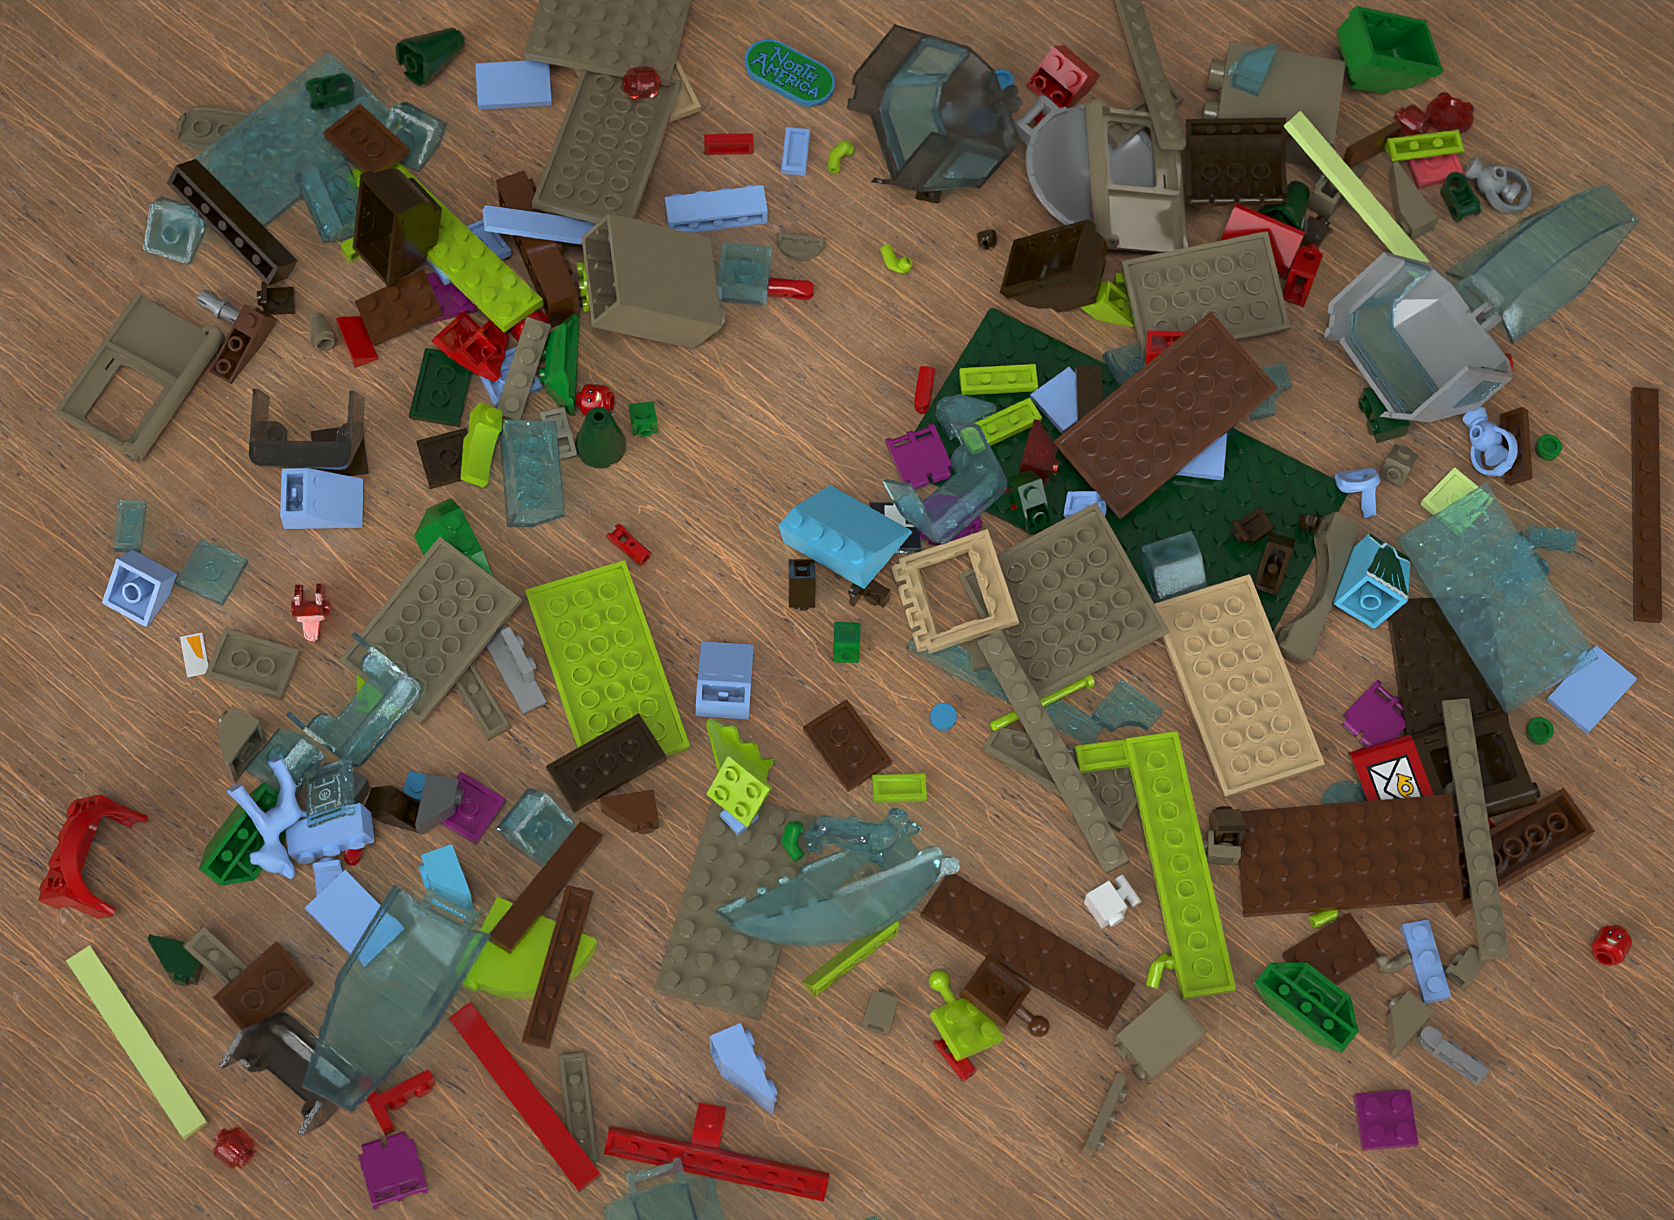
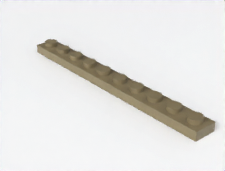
M1114 0L1160 148L1184 150L1187 142L1142 1Z
M999 629L977 641V645L1105 875L1128 863L1129 859L1002 631Z
M1469 698L1442 701L1441 706L1480 960L1508 958L1509 952Z

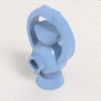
M1479 407L1476 411L1467 412L1463 416V422L1471 429L1469 433L1472 444L1471 461L1474 467L1486 476H1502L1512 468L1516 459L1518 446L1515 437L1509 431L1499 428L1495 423L1488 421L1487 412L1484 407ZM1502 435L1508 441L1509 451L1501 445ZM1481 452H1485L1484 456L1486 465H1498L1494 468V470L1489 471L1483 467L1481 462Z

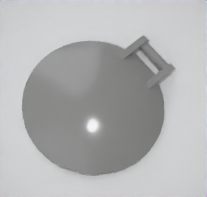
M1040 95L1035 100V104L1020 119H1015L1010 125L1012 132L1027 145L1026 169L1030 184L1040 202L1060 222L1068 225L1089 219L1093 223L1085 119L1086 105L1079 104L1078 107L1059 108L1048 97ZM1042 112L1046 117L1031 129L1028 124ZM1143 131L1130 138L1115 150L1108 144L1110 174L1113 183L1155 187L1152 141Z

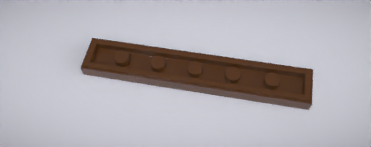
M580 821L489 933L487 940L511 954L602 841L603 835Z
M569 885L566 886L522 1043L550 1049L593 898V891Z

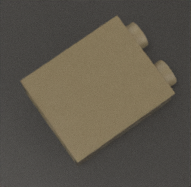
M1230 41L1225 60L1212 58L1207 87L1219 89L1217 101L1206 99L1202 119L1286 117L1287 123L1301 111L1333 148L1346 62ZM1286 130V163L1320 169Z
M612 213L607 214L582 236L592 327L695 349L722 328L725 320V309L722 304H719L716 282L719 276V265L713 259L711 239L709 237Z

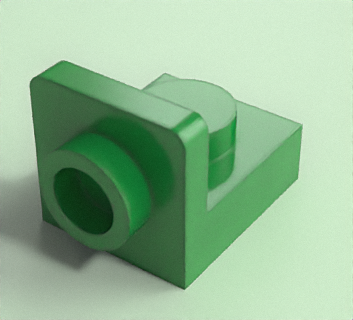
M654 401L628 404L633 436L647 437L653 433H658Z
M834 622V662L859 663L861 623Z

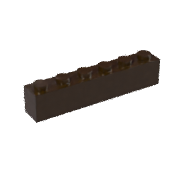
M197 159L176 165L167 181V184L268 286L288 279L298 260Z

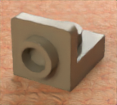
M1208 830L1206 837L1202 838L1207 863L1237 866L1241 857V847L1233 846V844L1226 842L1214 845V830Z

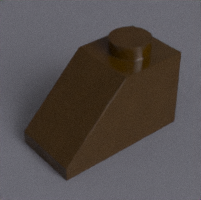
M1270 531L1254 581V586L1257 590L1278 596L1294 548L1295 539Z
M789 559V608L800 611L815 608V560Z
M1221 806L1212 810L1209 824L1210 830H1214V845L1226 842L1238 847L1246 832V825L1240 809Z

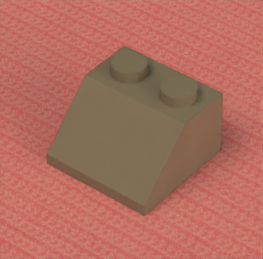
M232 706L228 712L225 711L221 715L217 728L224 764L231 781L236 783L267 740L259 720Z

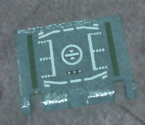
M345 756L339 761L304 773L306 816L309 828L355 814V807L353 806L355 803L353 768L350 767L352 765L351 757Z

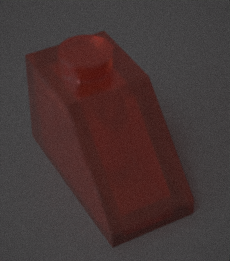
M1034 419L1019 473L1032 470L1042 481L1049 482L1051 473L1056 475L1060 460L1055 459L1057 448L1039 420Z

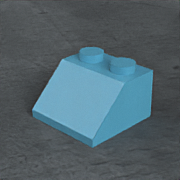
M450 844L422 854L423 864L418 867L425 889L431 888L435 898L466 911L474 910L471 893L453 845Z

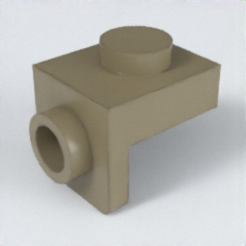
M1395 444L1379 474L1380 478L1398 487H1402L1418 454L1412 452L1406 446Z

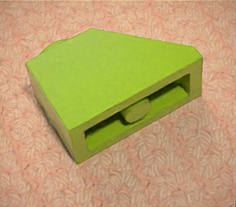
M1109 280L1101 282L1096 303L1081 307L1095 320L1127 327L1135 326L1128 296Z

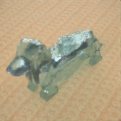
M899 808L890 809L886 818L880 824L862 822L854 816L844 819L824 815L812 823L810 828L803 834L802 839L808 840V852L822 854L824 849L821 845L835 844L854 853H870V862L884 865L885 855L883 853L894 847L900 835L919 833L921 825L909 820L908 814Z

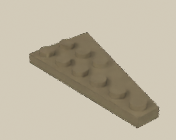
M1001 728L992 732L982 751L1063 798L1027 733L1008 728ZM1070 743L1069 745L1065 744L1067 750L1069 751L1071 757L1073 758L1076 764L1074 746L1077 745ZM1130 767L1081 773L1109 825L1120 832L1138 804Z

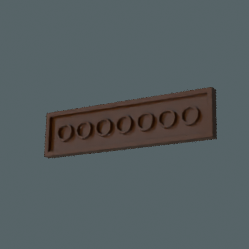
M950 870L920 915L921 918L983 956H992L1014 975L1106 1031L1136 984Z

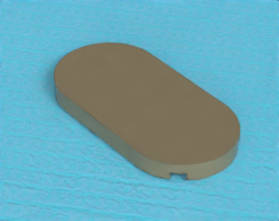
M197 106L191 108V111L182 114L176 125L177 135L181 144L188 150L196 153L253 160L265 156L272 150L276 141L275 129L269 120L261 114Z

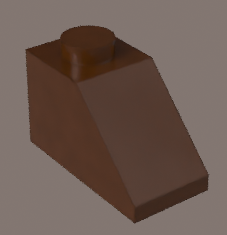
M654 790L600 798L601 812L630 832L649 834L654 829H659Z

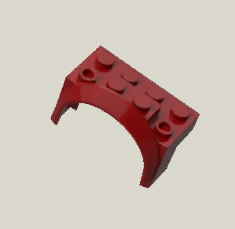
M99 794L74 800L68 807V818L59 832V843L50 857L48 864L50 868L46 878H44L40 885L39 891L41 893L38 901L55 909L71 907L96 919L112 917L116 911V908L97 898L88 889L81 876L82 868L101 817L105 816L129 828H132L133 823L147 822V815Z

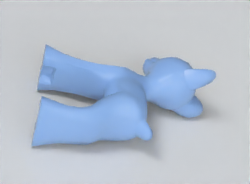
M275 756L268 760V763L280 784L276 807L264 813L248 795L242 784H235L229 787L226 792L247 812L265 841L262 848L250 854L251 864L259 865L267 872L279 873L282 877L286 876L292 879L295 875V869L289 860L286 849L279 840V834L298 821L300 817H308L309 813L301 810L295 797L296 784L288 771L284 758L282 756Z

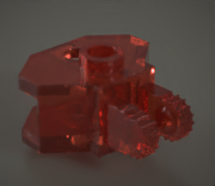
M322 583L316 584V601H305L304 586L301 584L295 585L294 601L291 602L292 617H297V622H302L304 638L308 642L314 643L321 638V621H326V615H330V600L326 599L325 584Z

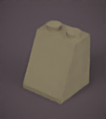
M1169 989L1118 1033L1113 1043L1118 1055L1124 1060L1127 1058L1132 1064V1070L1136 1077L1141 1081L1145 1080L1150 1085L1199 1047L1207 1031L1175 992Z

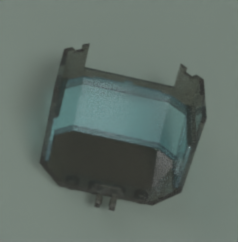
M894 24L853 76L852 85H855L853 99H848L847 109L871 116L891 179L875 177L871 181L872 183L914 192L981 188L1021 144L1011 116L1012 113L1018 112L1023 105L1022 99L1017 96L1019 94L1018 87L1009 85L1002 90L995 70L969 46Z

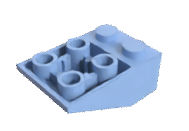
M310 468L282 469L280 517L284 529L363 528L364 480Z
M701 641L696 716L749 720L754 645Z
M741 1023L711 1035L710 1053L720 1075L768 1113H773L774 1103L777 1102L775 1096L777 1095V1090L771 1079L766 1080L764 1073L766 1067L761 1055L755 1056L752 1046L755 1044L748 1029L744 1031Z

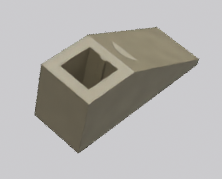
M1360 163L1350 169L1360 179L1368 169V166ZM1325 176L1314 190L1308 207L1325 218L1330 219L1345 197Z

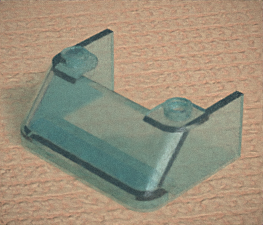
M959 421L951 423L961 443L951 457L952 467L956 474L923 502L916 494L911 483L891 479L883 481L901 516L933 542L940 544L948 543L999 499L1007 489V478L980 425Z
M354 631L351 636L369 650L361 661V669L370 677L369 680L337 719L330 714L321 713L316 715L307 725L290 711L286 716L303 732L351 767H360L366 763L420 696L421 687L415 679Z

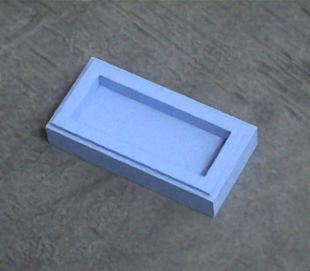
M786 127L781 174L806 176L810 129Z

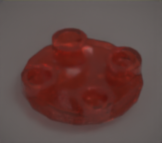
M1442 92L1428 104L1426 109L1427 121L1439 132L1459 130L1461 134L1472 126L1474 106L1469 102H1463L1459 98L1451 97L1449 93Z

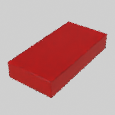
M753 133L704 134L705 155L753 154Z

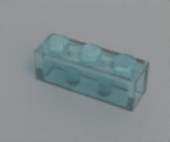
M1529 526L1525 532V547H1530L1531 549L1561 550L1568 553L1573 552L1577 546V530Z

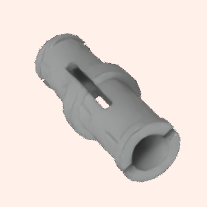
M205 289L201 291L197 297V304L213 312L215 317L223 318L234 325L240 311L230 305L228 300H222Z

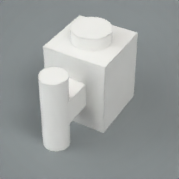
M1120 875L1114 880L1119 887L1118 890H1115L1110 881H1107L1086 894L1084 904L1102 929L1107 925L1114 927L1124 920V914L1127 909V905L1124 903L1126 899L1132 907L1141 903L1140 898L1124 875Z

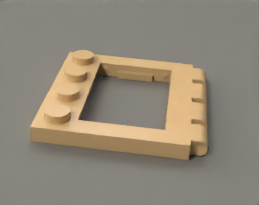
M988 529L900 558V564L891 567L896 585H901L898 587V592L903 607L908 608L905 610V614L911 631H915L912 633L919 652L928 649L929 654L994 633L999 629L1003 630L1020 624ZM968 553L989 617L978 621L973 620L939 633L919 569Z

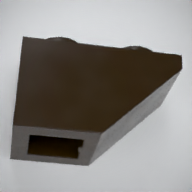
M393 786L371 787L365 807L371 812L372 817L384 824L417 833L415 823L420 802Z

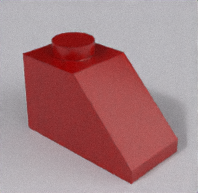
M699 1102L691 1143L720 1149L726 1119V1107Z

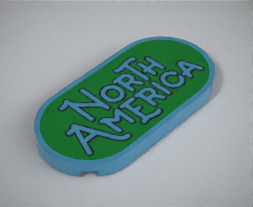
M773 39L757 41L748 48L745 54V68L752 80L798 105L813 107V105L819 104L820 106L827 103L833 96L835 78L831 70L822 63L780 41Z

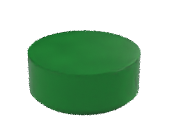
M1551 434L1541 436L1535 445L1537 456L1545 461L1555 460L1562 451L1561 441Z
M1543 717L1532 719L1526 727L1527 738L1537 745L1546 744L1554 734L1552 723Z

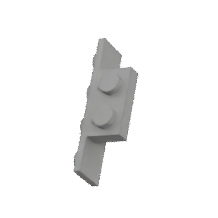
M503 624L486 645V648L520 711L525 715L546 705L547 701L535 681L534 670L537 669L531 655L526 656L522 650L525 645L519 633L514 635L510 627L506 628L505 624Z

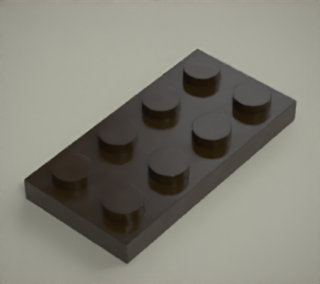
M638 713L548 764L546 770L575 813L666 761L667 756Z

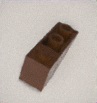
M244 304L209 372L232 384L265 342L277 318L256 306Z

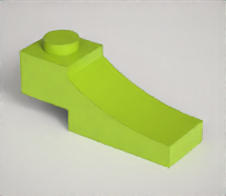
M480 402L470 412L469 433L463 439L461 480L482 488L489 483L492 456L498 435L502 429V410Z

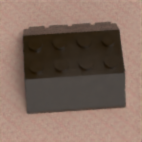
M1286 117L1186 119V204H1191V206H1209V204L1234 205V203H1239V205H1260V203H1265V205H1282L1287 203L1286 129L1284 127Z

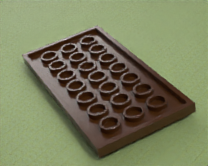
M1210 312L1058 437L1053 444L1093 491H1097L1101 499L1105 501L1106 506L1121 521L1278 390V387L1213 313Z
M1452 794L1241 811L1246 825L1245 835L1240 845H1238V847H1241L1239 866L1244 917L1463 901Z

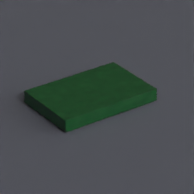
M425 348L409 418L460 427L473 372L451 359L443 351Z

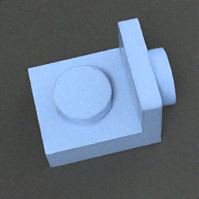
M1097 491L1068 492L1063 515L1068 518L1097 502L1105 516L1106 503L1101 499Z
M323 858L319 862L313 863L317 896L343 872L340 860Z

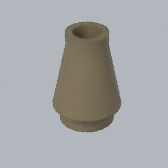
M314 313L310 315L309 323L312 346L318 351L331 349L335 344L336 336L324 319L323 314Z

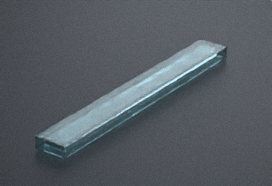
M913 637L907 645V650L1010 704L991 669L973 672L968 650L955 645L929 654L928 649L919 652ZM1060 699L1044 707L1058 731L1083 744L1095 743L1105 723Z

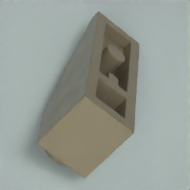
M1398 161L1394 162L1388 177L1395 222L1411 240H1414L1434 230L1438 216Z

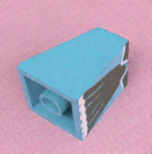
M1369 533L1353 547L1333 604L1373 629L1377 628L1408 601L1410 558Z

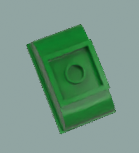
M1355 6L1348 12L1349 17L1337 30V39L1340 45L1338 46L1341 60L1346 62L1345 72L1350 87L1353 89L1386 95L1392 89H1408L1423 83L1430 77L1436 78L1443 72L1426 20Z

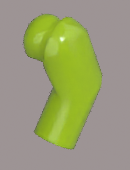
M1161 953L1151 963L1145 985L1159 988L1163 969L1172 970L1174 968L1172 956L1167 955L1168 953Z

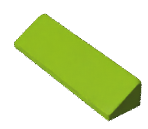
M890 918L882 919L805 978L802 984L813 997L818 996L896 936L900 924L898 921Z

